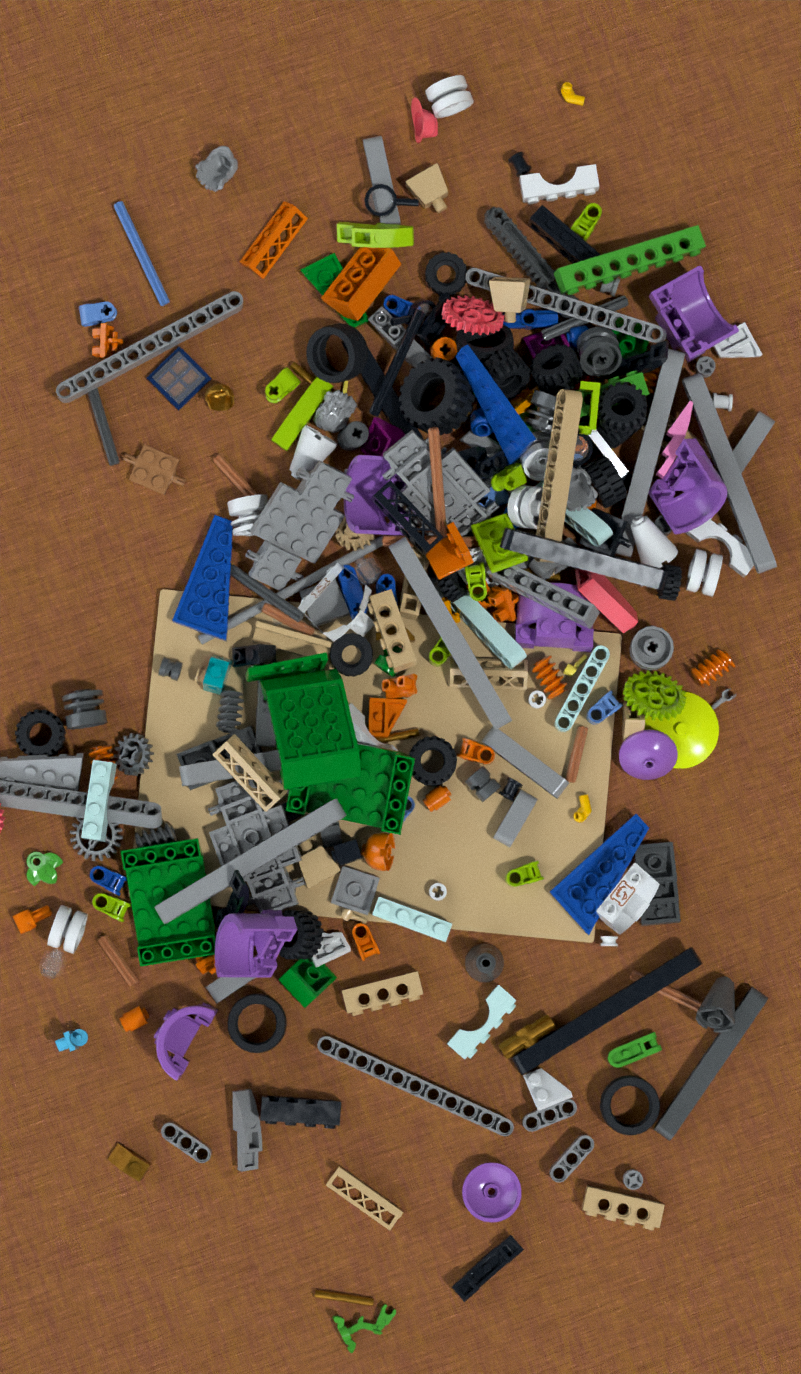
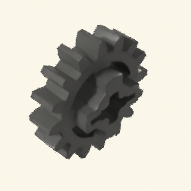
M130 733V736H123L124 741H118L120 747H115V750L118 751L114 755L115 758H118L115 764L120 766L119 771L124 772L125 775L138 776V774H144V769H149L148 762H153L150 759V756L154 755V752H150L153 745L147 744L149 739L143 738L144 736L140 734Z

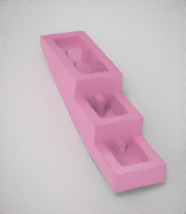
M689 401L666 434L672 440L661 454L667 459L656 474L661 479L664 478L677 456L675 452L685 438L693 407L692 401Z

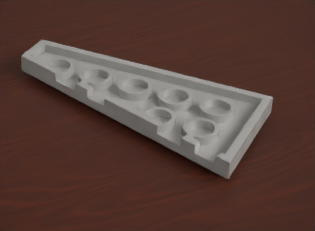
M77 753L76 756L60 754L58 757H49L48 755L18 756L13 759L0 757V780L78 791L84 753Z

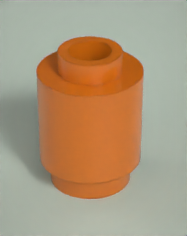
M439 784L427 793L422 801L430 812H433L451 801L449 796L452 794L446 786L441 787Z
M138 1006L124 1013L123 1017L119 1019L125 1031L131 1030L132 1032L148 1023L147 1019L150 1016L145 1007L141 1008Z

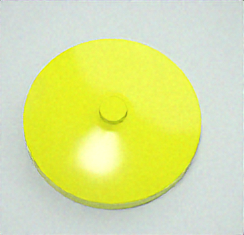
M690 692L685 693L687 698L681 714H677L676 718L671 716L669 721L665 717L663 721L655 718V721H653L652 717L649 716L645 719L644 730L663 732L674 741L678 754L674 769L690 768L703 762L712 753L718 741L719 725L714 710L703 698Z

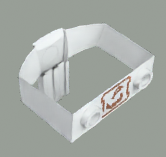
M338 562L335 566L328 569L326 576L314 590L301 600L298 609L311 622L312 620L305 614L307 609L344 568L348 570ZM365 585L363 600L359 607L361 610L348 625L344 624L335 630L324 632L323 634L333 642L344 635L349 629L364 637L374 626L373 620L364 612L372 590Z
M634 863L596 912L607 926L620 935L643 915L660 884L639 865Z

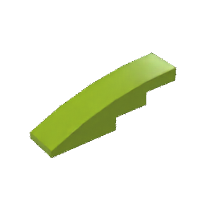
M316 377L271 441L285 451H288L301 434L302 428L308 425L315 411L324 401L326 392H331L334 386Z

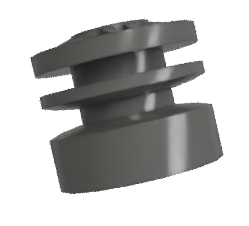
M534 390L530 402L537 406V410L527 409V413L534 415V418L525 417L523 421L536 430L551 434L557 397Z
M83 689L62 696L63 702H72L65 705L64 709L73 710L74 712L66 716L68 730L95 727L108 723L106 710L96 708V706L104 703L103 699L95 700V698L103 696L102 690Z

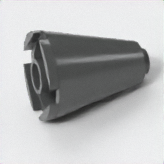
M478 944L467 953L465 959L466 970L478 982H491L498 978L503 971V955L498 948L491 944ZM487 959L490 965L484 967L482 965L483 960Z
M717 978L697 1010L696 1020L703 1028L707 1029V1027L714 1029L713 1032L725 1033L734 1026L735 985L730 978Z

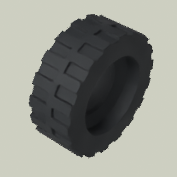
M451 252L436 254L429 260L426 266L425 280L427 286L431 288L433 293H437L439 296L445 292L452 296L456 295L466 284V264H464L462 258H459L456 254H451ZM444 265L451 266L456 272L455 279L448 284L440 282L437 278L438 269Z
M346 633L332 644L330 650L331 663L340 674L355 677L369 669L373 659V650L365 637L359 634ZM353 645L359 648L361 651L359 662L347 664L343 660L342 652L345 647Z

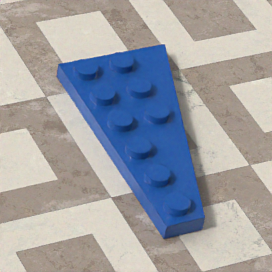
M467 344L457 353L456 358L511 465L521 457L536 438Z
M215 515L172 621L173 623L227 642L233 526H231L232 521Z
M637 814L630 818L550 891V894L588 936L599 919V915L596 912L597 909L619 883L649 830V827Z

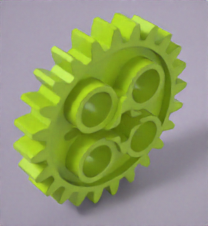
M647 670L646 674L640 671L639 675L634 673L633 677L628 678L624 686L623 695H625L624 700L627 701L626 705L632 706L631 711L637 710L638 716L644 714L645 719L650 716L653 721H655V718L663 721L665 717L669 721L671 716L676 718L677 714H681L687 698L685 696L686 692L682 691V685L677 686V680L671 681V676L666 678L664 673L658 675L657 671H655L654 674H651Z

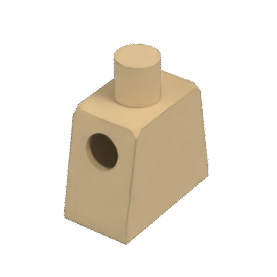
M437 163L405 181L406 188L416 199H419V203L424 209L432 205L437 213L447 209L443 199L448 196V189Z
M494 277L489 281L494 310L496 312H504V322L514 323L516 322V313L526 309L530 278Z
M627 701L623 702V742L630 735L643 731L645 727V715L641 714L638 716L637 710L631 711L632 706H627Z
M310 840L299 845L304 853L301 856L302 861H299V865L308 889L341 872L338 865L334 863V860L322 845L314 849Z

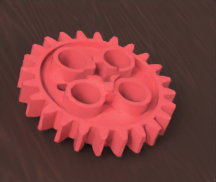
M466 295L464 298L457 296V299L451 297V300L447 299L446 303L444 302L441 314L443 315L442 319L446 320L445 323H451L450 327H457V330L462 329L464 333L471 332L472 335L475 333L489 335V332L494 334L495 331H500L505 317L503 315L504 312H496L494 310L493 304H489V300L482 301L481 297L475 299L474 296L468 298Z

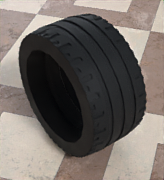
M337 323L320 328L310 337L306 348L307 362L310 369L319 379L329 383H340L358 376L365 368L368 359V347L360 331L348 324ZM331 335L341 338L348 348V365L342 372L332 367L326 356V344Z
M505 324L500 328V331H495L494 334L489 332V335L482 333V335L478 333L472 335L471 332L464 333V330H458L456 336L457 353L468 344L482 365H484V362L493 354L495 355L497 352H503L507 349H514L513 333ZM476 346H491L492 348H481Z
M251 994L241 998L234 1004L228 1016L227 1026L231 1039L239 1048L251 1053H263L273 1049L282 1040L286 1031L287 1020L282 1006L275 999L264 994ZM253 1004H261L270 1008L277 1022L273 1035L268 1040L260 1043L250 1042L245 1039L238 1028L239 1015L243 1009Z
M626 1075L614 1079L606 1086L601 1095L600 1110L603 1119L614 1131L624 1135H637L647 1131L655 1123L660 1111V1101L656 1090L649 1082L637 1076ZM625 1086H635L643 1090L649 1101V1110L645 1118L639 1123L632 1125L619 1122L611 1110L613 1095Z

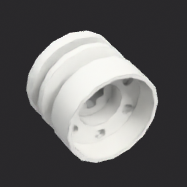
M267 495L245 496L233 499L227 503L229 515L239 516V519L231 522V526L237 527L232 530L234 536H254L250 530L268 503Z

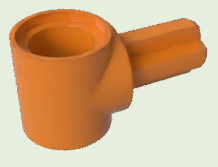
M46 905L33 912L27 909L12 917L20 934L36 928L37 922L52 916V911Z

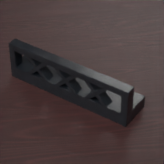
M541 205L530 217L527 226L572 264L600 256L594 248L545 206Z
M391 480L371 498L374 504L423 556L429 553L444 538ZM390 487L395 492V500L387 499L382 493ZM398 503H405L408 506V514H401L397 510ZM411 517L419 518L422 521V528H414L411 525ZM424 532H432L437 539L429 544L424 539Z

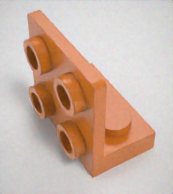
M454 522L447 525L449 533L446 534L447 538L438 542L426 554L438 579H442L474 563L470 551Z

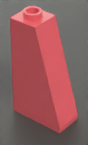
M578 568L575 570L578 591L594 604L623 634L636 626L638 623L637 612L605 575Z

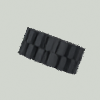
M664 564L661 569L669 571L664 590L657 589V596L659 599L675 601L679 595L678 592H680L682 570L680 566Z
M457 571L442 579H438L435 574V580L438 582L437 585L441 588L440 591L444 593V596L449 601L455 602L468 593L467 585Z

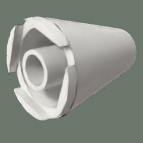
M305 425L302 428L289 469L292 472L291 476L301 481L302 478L296 476L298 469L301 468L309 473L315 467L318 460L323 462L336 448L337 443L329 437L322 435L316 429Z
M640 515L632 520L631 529L642 564L661 568L663 567L662 562L667 560L669 563L676 557L678 553L676 546L647 516Z

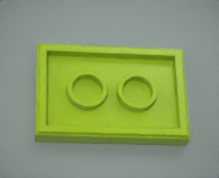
M507 513L471 525L473 535L491 573L528 561L527 555L500 547L505 528L514 529Z

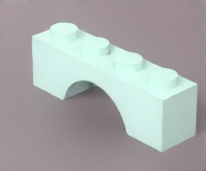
M93 760L81 838L105 842L108 826L107 804L111 787L114 784L117 766L113 762Z
M378 897L372 913L373 916L446 942L452 923L382 897Z
M497 985L485 999L489 1007V1015L485 1024L474 1031L459 1029L447 1042L463 1059L467 1057L471 1059L478 1051L475 1047L480 1042L484 1044L491 1036L488 1032L493 1027L497 1029L504 1021L501 1019L505 1013L510 1014L516 1007L514 1004L516 999L500 985Z

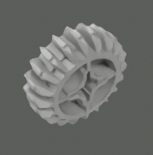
M76 818L80 824H72L77 830L70 831V834L76 835L70 841H77L73 848H81L78 851V855L86 852L84 859H88L92 855L91 859L95 861L98 855L99 860L103 861V854L110 858V850L114 854L117 852L113 847L114 845L120 847L121 844L117 843L116 840L123 839V836H117V833L123 831L122 828L116 829L119 823L108 822L112 830V839L106 836L105 842L109 845L101 851H93L97 843L101 841L89 840L88 848H86L81 840L84 819Z

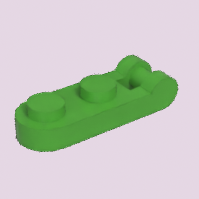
M649 1033L612 1049L608 1053V1062L613 1067L619 1068L661 1051L662 1047L657 1043L656 1033ZM649 1041L651 1048L646 1050L644 1043Z

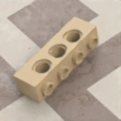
M392 589L369 596L370 603H367L370 615L374 614L376 621H373L376 632L381 633L382 638L379 639L383 650H387L388 656L386 661L388 667H393L394 673L417 666V660ZM386 610L390 615L382 617L380 612ZM393 628L396 630V633L388 635L386 630ZM400 646L403 650L400 653H395L392 648Z
M418 971L345 989L342 990L347 1014L352 1013V1016L363 1014V1009L371 1008V1011L383 1009V1004L389 1003L391 1007L402 1004L401 1000L408 998L409 1002L421 999L420 995H423ZM399 984H405L408 987L405 995L397 993L396 988ZM382 988L389 992V996L385 1000H381L377 996L378 991ZM362 993H366L370 997V1001L366 1005H362L358 1000L359 995Z
M587 1185L582 1210L586 1211V1215L597 1217V1214L605 1215L604 1219L616 1221V1218L623 1219L624 1224L635 1226V1223L643 1224V1228L654 1230L655 1227L660 1228L665 1205L660 1202ZM601 1199L608 1200L609 1205L606 1209L598 1207ZM622 1203L628 1206V1210L624 1214H620L617 1211L618 1206ZM645 1208L647 1215L644 1218H638V1209Z

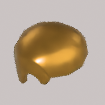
M213 384L206 390L205 401H207L208 407L211 410L226 411L234 405V393L226 384Z

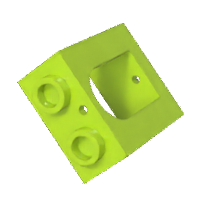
M581 381L579 384V391L591 392L588 426L579 425V434L590 435L591 432L596 430L601 383Z

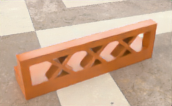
M284 201L239 262L244 267L251 269L258 277L264 279L308 218L296 206ZM297 214L300 220L296 225H292V218ZM287 230L286 239L280 240L282 231ZM276 245V252L274 255L269 256V249L271 246ZM265 260V267L260 272L256 266L260 261Z

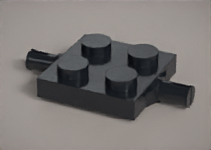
M593 507L592 512L611 528L613 535L599 547H595L583 536L579 543L595 551L615 556L620 544L629 548L632 541L623 537L628 522Z

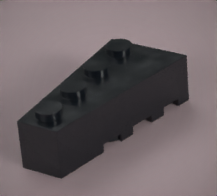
M263 1095L260 1121H265L266 1124L285 1122V1125L290 1126L304 1123L305 1127H316V1124H323L324 1128L336 1129V1125L340 1126L342 1101Z

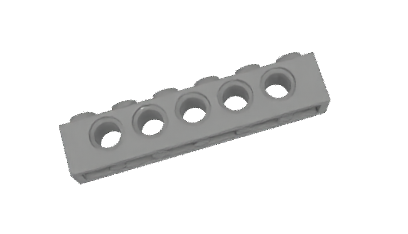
M515 565L495 573H491L490 569L487 571V574L494 582L588 629H591L600 613L594 604Z

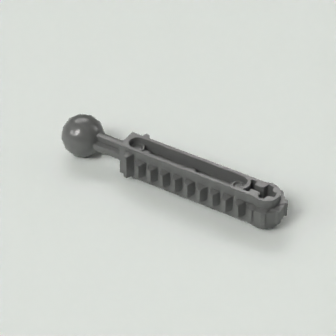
M494 206L487 210L484 214V223L487 228L493 232L492 234L498 238L497 240L502 243V246H505L507 252H510L512 258H515L517 264H520L522 270H525L526 275L531 277V281L536 283L535 287L547 289L550 292L561 295L558 284L555 282L554 272L556 270L551 269V266L546 263V260L531 245L532 243L526 239L527 237L521 233L522 231L517 228V225L512 222L507 213L502 208H495ZM562 294L563 296L579 300L574 295ZM568 300L562 303L561 307L564 311L570 307ZM559 313L564 318H572L571 316Z

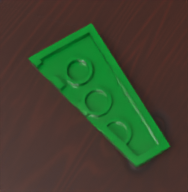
M333 253L300 271L323 296L343 268L337 256ZM337 312L346 324L355 327V329L369 322L366 313L356 321L346 318Z
M327 652L262 666L253 665L246 671V682L323 671L328 661Z

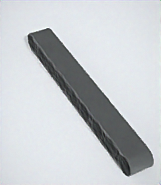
M753 986L748 990L735 1009L734 1026L730 1031L719 1033L656 1123L654 1131L669 1141L674 1137L767 1002V996Z

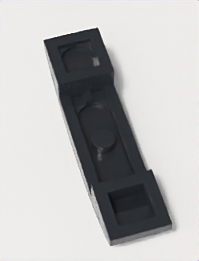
M666 340L651 345L650 351L627 359L622 357L621 364L617 370L610 375L604 376V378L611 379L619 376V379L627 377L626 373L635 370L643 374L655 370L668 359L669 342Z
M239 870L234 871L229 884L233 891L226 908L219 909L214 919L217 929L226 915L244 913L247 907L249 890Z
M509 1235L468 1270L452 1288L464 1302L467 1301L483 1284L507 1263H510L524 1249L512 1235Z

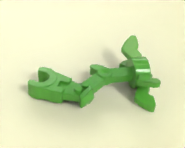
M384 1304L381 1307L375 1324L363 1322V1316L358 1319L357 1324L346 1328L344 1318L334 1315L333 1320L337 1323V1328L345 1344L348 1345V1351L353 1353L356 1343L351 1340L350 1335L360 1329L371 1330L374 1334L378 1335L383 1334L381 1330L390 1323L396 1314V1310L393 1309L390 1314H386L385 1309L387 1305Z

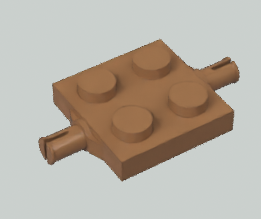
M145 444L137 458L127 453L125 456L130 459L123 458V461L133 464V471L129 480L163 495L166 494L168 487L173 482L182 487L184 483L180 481L186 482V479L176 475V469L180 462L179 459Z

